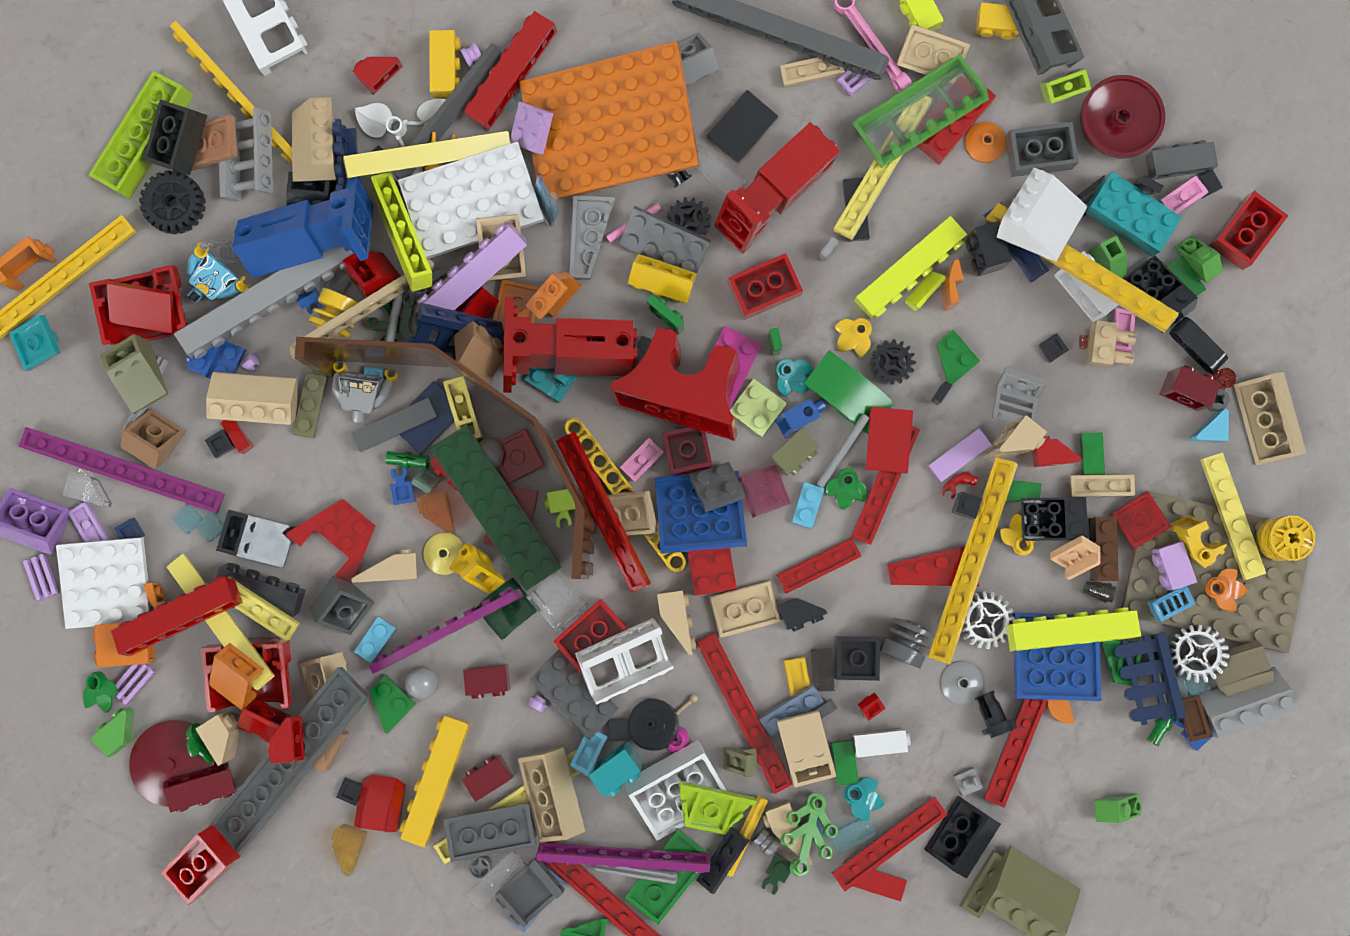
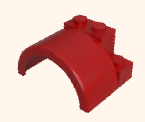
M174 265L151 269L149 272L122 278H109L89 283L103 345H117L133 334L148 341L174 336V333L187 326L179 291L182 285L178 267ZM113 281L172 291L175 330L172 333L109 323L107 283Z
M280 637L247 638L275 675L259 690L254 689L252 686V691L257 694L256 699L262 702L282 703L280 708L290 707L292 704L288 665L291 662L290 641H280ZM222 644L207 645L201 648L208 712H216L227 707L236 706L209 685L214 656L224 648Z

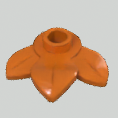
M1224 569L1217 577L1210 578L1205 584L1207 595L1214 598L1218 607L1226 611H1236L1235 599L1242 597L1248 592V589L1236 580V569ZM1214 584L1218 586V590L1216 592H1214L1212 589Z

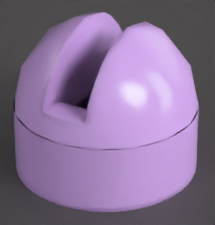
M250 353L241 362V366L247 371H255L256 369L253 366L259 367L260 364L259 359L253 353Z

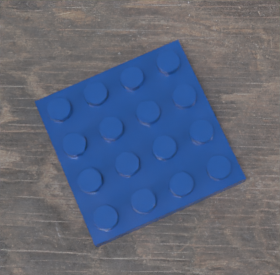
M734 471V473H735V475H736V477H737V479H738V481H739V483H740V480H739V472H738V471ZM690 475L655 478L661 554L747 546L742 500L705 512L690 481Z
M1013 613L1014 620L1026 619V622H1033L1035 617L1046 616L1047 620H1052L1055 615H1061ZM1067 614V618L1075 617L1073 614ZM1100 642L1014 651L1015 699L1102 701Z

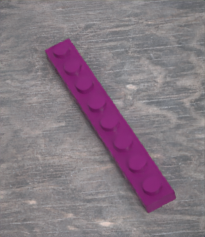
M509 588L499 593V599L494 601L492 597L481 603L483 607L477 610L473 607L463 612L464 617L458 619L456 616L445 622L447 626L441 629L439 626L428 630V636L422 638L419 635L411 639L409 646L405 647L402 644L392 649L393 654L387 656L385 653L375 658L376 663L369 666L372 674L393 665L523 597L520 589L512 591Z
M539 843L536 861H543L544 863L559 862L567 865H605L611 868L620 866L631 869H666L675 872L694 871L695 873L710 872L711 853Z

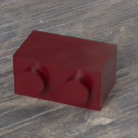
M508 664L463 670L465 696L471 695L472 699L484 698V694L492 693L493 697L504 696L505 691L510 690Z
M492 755L483 761L484 766L479 769L474 766L465 772L466 777L462 781L475 802L514 777L501 755L498 757Z

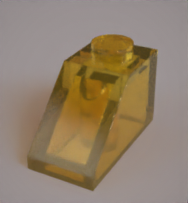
M344 823L339 828H335L331 840L334 841L332 849L344 875L349 877L354 872L368 832Z

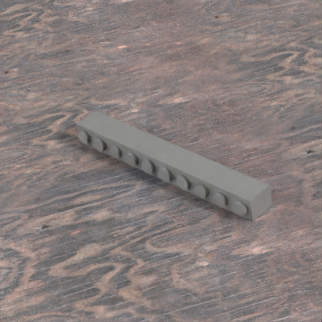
M371 244L369 245V251H373ZM341 246L323 251L322 259L279 270L177 331L174 335L191 359L201 358L207 353V350L223 345L227 338L241 334L244 328L250 324H258L265 315L276 313L280 310V306L296 301L300 294L314 290L320 282L331 280L338 271H345L342 260L354 253L351 250L345 251L344 247Z

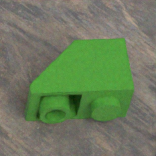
M1117 235L1088 251L1096 263L1122 279L1127 276V253Z
M1192 235L1175 246L1179 256L1183 255L1198 278L1207 283L1223 272L1219 253Z
M132 708L119 709L111 716L113 719L106 724L105 722L95 729L96 734L91 739L106 758L116 755L131 742L134 716Z
M1138 794L1106 796L1094 800L1096 822L1121 823L1141 816L1142 805Z

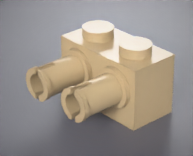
M1095 321L1090 325L1085 365L1107 368L1113 365V363H1120L1131 366L1134 359H1131V357H1134V352L1117 351L1115 344L1120 342L1134 345L1136 342L1134 336H1137V332L1118 330V323Z

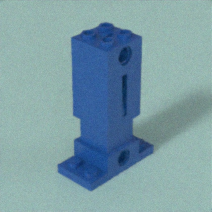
M347 178L345 189L330 193V200L310 205L308 200L238 220L236 230L234 231L235 236L232 250L235 255L239 256L244 269L249 271L253 278L322 259L323 251L341 246L344 247L345 251L351 250L353 253H356L360 261L368 259L374 205L359 178Z

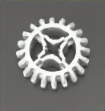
M985 591L981 592L980 597L977 593H974V601L972 600L961 631H966L963 639L966 640L971 637L969 640L970 645L975 644L977 641V648H982L983 643L986 649H990L991 643L994 647H998L997 640L1005 643L1006 640L1003 635L1007 636L1006 626L1010 625L1009 621L1015 619L1012 616H1008L1009 613L1013 612V609H1005L1009 602L1004 601L1000 603L1002 600L1001 595H998L994 600V592H990L988 598ZM982 603H991L999 611L989 613ZM977 607V617L970 623V614ZM983 616L992 617L988 625L980 623L982 622L981 619H984ZM1001 618V626L996 633H994V624L997 620ZM982 627L989 637L982 638L976 635L972 629Z
M1190 625V633H1187L1182 628L1181 631L1184 636L1181 637L1179 634H1175V638L1179 640L1178 643L1175 641L1170 642L1172 646L1176 647L1175 649H1170V653L1175 654V656H1172V661H1177L1174 664V669L1177 670L1181 667L1178 673L1179 676L1188 673L1186 676L1187 681H1190L1193 675L1195 676V682L1199 683V677L1203 676V680L1206 683L1208 682L1207 675L1209 674L1215 680L1217 677L1214 671L1222 674L1223 670L1219 666L1227 667L1228 665L1222 659H1229V654L1222 653V651H1227L1229 648L1227 645L1220 646V644L1225 642V639L1220 638L1217 640L1219 632L1215 631L1211 635V627L1209 626L1205 632L1202 631V625H1198V631H1194L1193 625ZM1203 637L1210 640L1211 643L1198 645L1193 638ZM1187 641L1191 651L1181 660L1180 651L1183 644ZM1192 645H1194L1195 648L1199 649L1200 651L1201 649L1204 650L1202 654L1205 663L1202 661L1201 658L1198 659V656L1197 658L1193 657L1195 655L1194 647ZM1217 648V659L1211 666L1207 660V655ZM1198 662L1205 670L1196 671L1185 665Z

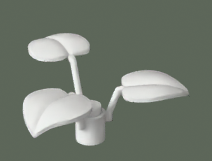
M433 99L421 104L417 110V116L421 122L402 121L400 118L392 116L390 109L382 103H372L355 108V114L360 127L370 137L381 138L385 135L387 129L396 137L401 147H405L401 137L405 135L407 125L425 126L446 99ZM423 166L417 167L412 175L421 173ZM391 172L393 178H394L396 181H398V179L395 177V175Z

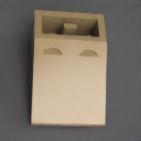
M683 590L657 594L660 616L687 653L693 655L692 650L696 649L694 636L689 634V628H693L691 615H686L685 607H690L688 594H683Z
M819 710L777 721L794 787L836 777Z

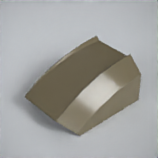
M1258 640L1223 651L1222 653L1229 654V659H1222L1228 665L1227 667L1219 666L1223 670L1222 674L1214 671L1219 689L1227 696L1265 687L1275 681L1274 673L1263 645ZM1218 654L1211 656V666L1216 662Z

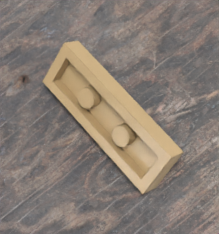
M819 57L780 65L779 67L784 88L841 76L845 73L844 68L824 62Z
M1134 475L1069 476L1070 497L1135 496Z

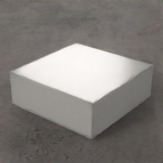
M832 237L820 252L819 258L826 261L839 243L836 238Z

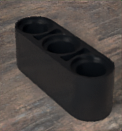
M1184 317L1169 332L1170 336L1209 374H1214L1228 360L1227 354L1188 317Z

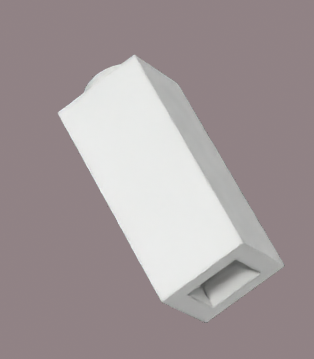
M903 728L852 734L856 757L908 752L907 746H911L910 735Z

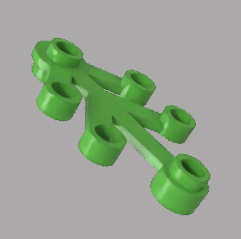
M820 793L810 794L803 807L786 815V822L788 824L797 825L801 817L809 814L806 823L790 833L782 834L780 838L782 845L792 846L796 839L804 835L799 857L790 863V871L794 876L802 877L809 871L807 859L812 838L821 859H830L833 855L832 848L826 846L816 826L818 817L824 828L823 834L825 837L834 838L838 834L837 827L831 825L824 811L826 800ZM816 800H818L819 803L818 808L815 806ZM792 814L795 816L794 822L791 820ZM829 828H832L833 831L831 835L828 832ZM787 836L790 837V842H789V843L786 842V837H787ZM824 849L828 852L827 856L823 854ZM801 863L803 864V871L799 869Z

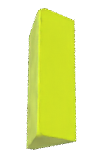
M936 272L929 273L908 296L905 303L914 311H918L945 281L946 276Z

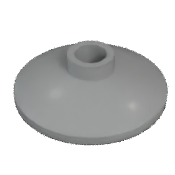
M964 661L950 664L942 673L941 689L944 695L952 702L967 704L974 701L981 694L983 677L978 668L973 664ZM962 679H965L967 681V685L965 687L960 686V681Z

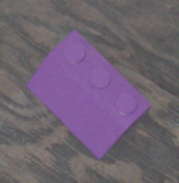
M10 488L0 502V537L52 555L56 545L63 538L70 510Z

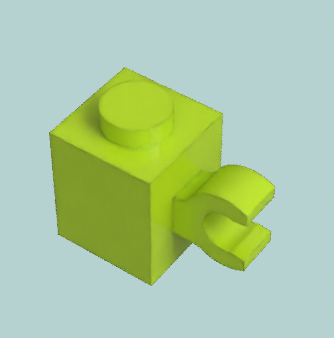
M563 489L548 492V498H544L546 510H550L551 514L560 513L556 518V526L561 528L560 521L563 518H566L568 525L571 526L572 519L569 511L575 510L576 504L569 490Z

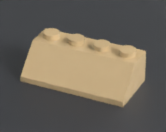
M331 97L309 98L292 112L293 182L336 180L335 135L333 132L334 109Z
M213 372L206 396L207 419L291 425L297 415V378Z
M1284 372L1234 384L1256 465L1306 453Z
M1025 415L1007 424L992 445L982 455V458L1011 457L1019 454L1023 455L1025 452L1028 453L1035 448L1038 449L1044 443L1045 438L1043 436L1047 431Z
M564 747L518 758L539 842L567 840L585 832Z

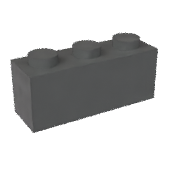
M1206 140L1196 141L1193 145L1187 146L1185 143L1173 145V148L1166 149L1165 146L1155 147L1146 156L1149 178L1153 180L1205 173L1214 170L1218 166L1214 142L1206 143Z

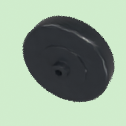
M647 699L640 702L634 707L629 716L628 730L630 737L637 746L645 750L659 751L667 748L673 743L679 731V718L675 709L669 703L659 699Z

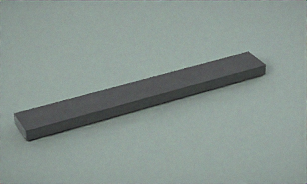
M491 43L409 146L431 143L432 132H436V142L440 140L464 110L469 100L475 96L479 85L487 80L491 68L500 61L502 53L497 45ZM416 168L391 172L399 180L411 176Z

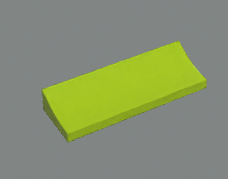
M152 71L88 176L130 200L152 164L143 160L160 99L187 108L194 95L182 85Z

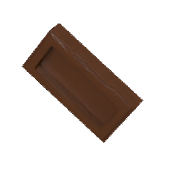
M1200 695L1182 698L1186 718H1182L1188 741L1192 742L1211 738Z

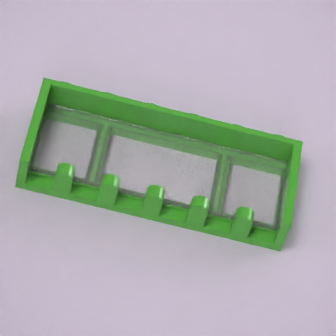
M959 54L949 59L939 68L930 71L922 79L913 82L903 91L894 94L892 98L883 104L877 105L869 113L860 116L852 124L856 134L877 161L880 168L988 101L987 88Z

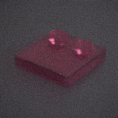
M776 465L737 478L745 493V499L752 518L791 504Z

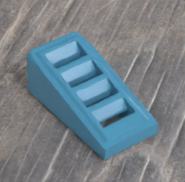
M1187 586L1172 590L1147 602L1156 622H1162L1196 604ZM1181 592H1184V595L1188 601L1185 604L1180 595ZM1175 595L1180 604V606L1178 607L1173 599V596ZM1167 599H1169V601H1170V603H1171V605H1172V607H1173L1172 610H1170V608H1169V606H1168V604H1167V602H1166ZM1160 603H1162L1166 611L1165 613L1162 612L1159 606Z

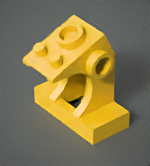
M1187 515L1169 523L1172 527L1171 530L1177 533L1180 542L1183 541L1189 559L1196 565L1206 568L1215 562L1219 554L1225 553L1223 549L1227 546L1226 543L1223 544L1215 541L1204 546L1201 542V533L1209 529L1207 521Z
M465 543L460 549L459 554L449 567L451 571L459 574L462 579L489 595L505 582L503 576L495 571L489 556L468 543ZM481 573L480 580L475 578Z

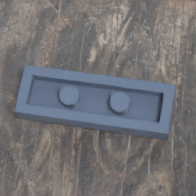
M811 684L760 715L759 720L769 735L772 736L779 732L778 720L812 712L825 704L815 686Z

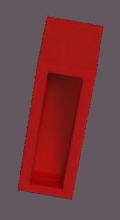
M223 420L221 422V425L239 453L245 454L255 447L236 421Z

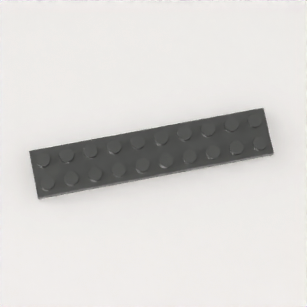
M338 667L298 715L302 716L305 760L270 764V757L267 754L210 823L209 826L213 824L239 855L243 853L371 697L343 667Z

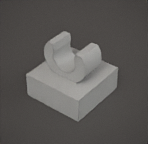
M973 767L953 775L962 796L983 788Z

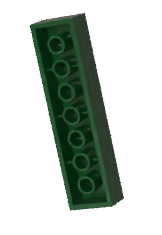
M464 425L430 448L525 591L562 568L467 425Z

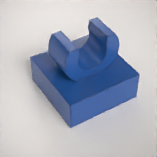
M317 288L300 294L297 299L301 309L306 307L309 314L313 313L310 307L313 303L317 304L320 309L322 308V304L317 301L320 295Z

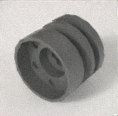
M894 617L892 623L900 626V628L896 630L889 627L888 630L896 635L895 640L885 638L880 651L921 669L926 656L918 649L919 647L930 648L931 645L922 640L924 637L933 640L935 635L915 622Z

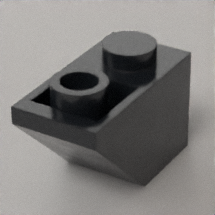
M794 598L777 606L786 629H792L793 632L804 628V623L808 621L814 624L823 620V615L827 614L826 609L799 598Z

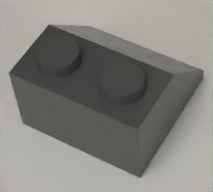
M332 576L309 609L316 623L351 635L373 606L374 601L351 582Z

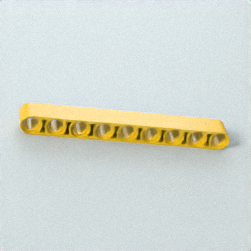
M577 418L569 419L565 424L566 433L570 434V426L577 423L581 427L580 431L576 433L581 444L585 440L593 442V448L589 451L585 450L594 470L612 494L620 493L622 490L635 492L582 421ZM599 456L606 459L603 467L595 466L594 461ZM611 473H616L619 476L618 482L615 484H610L607 481V477ZM656 520L658 531L653 535H643L671 571L679 572L684 569L686 559L681 552L661 554V551L658 549L660 537L659 525ZM675 556L680 557L683 561L682 566L678 569L673 568L670 564L671 559Z

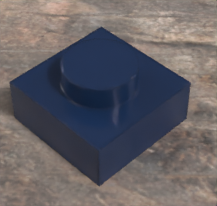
M135 517L114 528L119 539L145 536Z

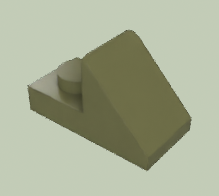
M723 748L725 770L744 777L754 776V770L757 769V753L755 748Z

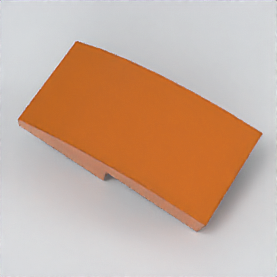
M159 582L144 584L146 594L154 609L162 603L172 602V600H163L165 593Z

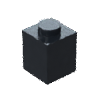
M959 492L951 513L971 520L976 519L983 498Z

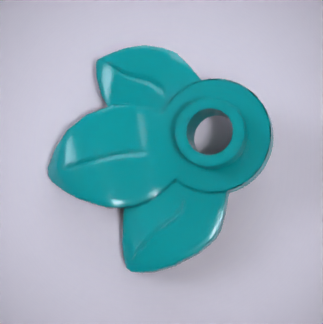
M789 359L780 360L775 367V372L778 376L776 383L778 391L783 396H787L791 390L799 393L808 392L809 388L803 384L808 379L806 375L813 371V367L801 359L796 361ZM785 366L789 367L787 374L783 371Z
M864 778L858 784L847 785L843 792L844 799L847 803L851 804L852 814L859 820L866 822L869 821V810H877L884 806L882 798L875 792L878 781L872 778ZM852 790L856 791V798L851 797L850 792Z

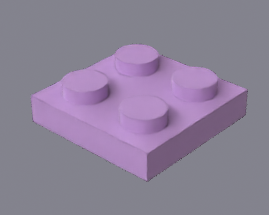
M519 102L510 143L518 142L522 148L537 154H544L553 113L525 102Z

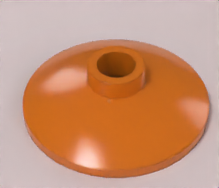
M978 123L966 135V150L978 162H993L999 159L1006 149L1005 133L994 123ZM985 137L990 138L991 142H990V143H986V142L984 141V138H985Z

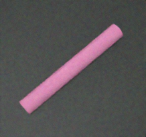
M656 202L647 208L646 211L655 214L662 208ZM628 222L606 235L609 243L623 235Z

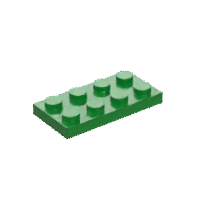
M679 828L661 849L664 851L709 853ZM694 871L677 872L678 878L675 884L639 878L625 895V898L659 925L698 873Z

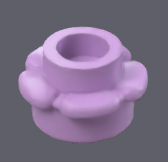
M535 695L534 698L529 697L528 705L542 713L545 707L548 708L545 705L547 700L538 695Z

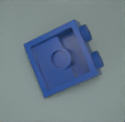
M225 340L223 345L216 348L212 347L201 358L191 359L187 355L185 362L188 365L186 368L211 379L213 372L236 373L247 350Z

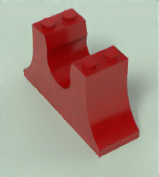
M657 328L641 362L629 374L612 382L610 391L616 406L735 441L738 433L735 418L729 410V402L740 370L737 350L728 345H716L709 355L707 365L702 371L693 375H684L676 371L681 360V348L677 333L668 328Z

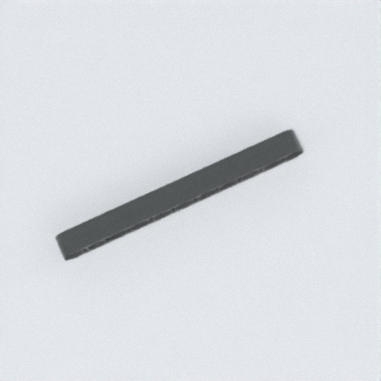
M672 0V4L679 9L810 57H819L824 62L874 80L882 79L889 62V58L880 52L737 0Z

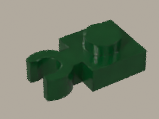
M775 852L765 871L770 876L763 880L761 884L762 889H765L766 885L771 883L774 885L771 893L773 895L776 894L778 891L777 883L778 881L786 882L791 872L790 863L792 861Z

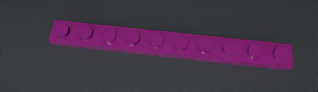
M25 427L18 446L214 513H219L225 493Z

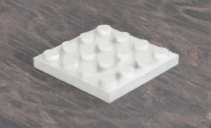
M144 537L56 545L65 629L132 621L139 614L152 611L151 603L144 588V584L149 583Z

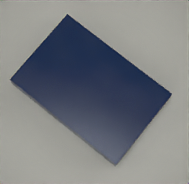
M435 381L410 406L429 398L438 418L400 435L419 455H422L454 422L447 394Z

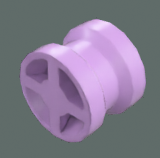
M472 43L467 49H460L468 67L472 68L481 56L476 43Z

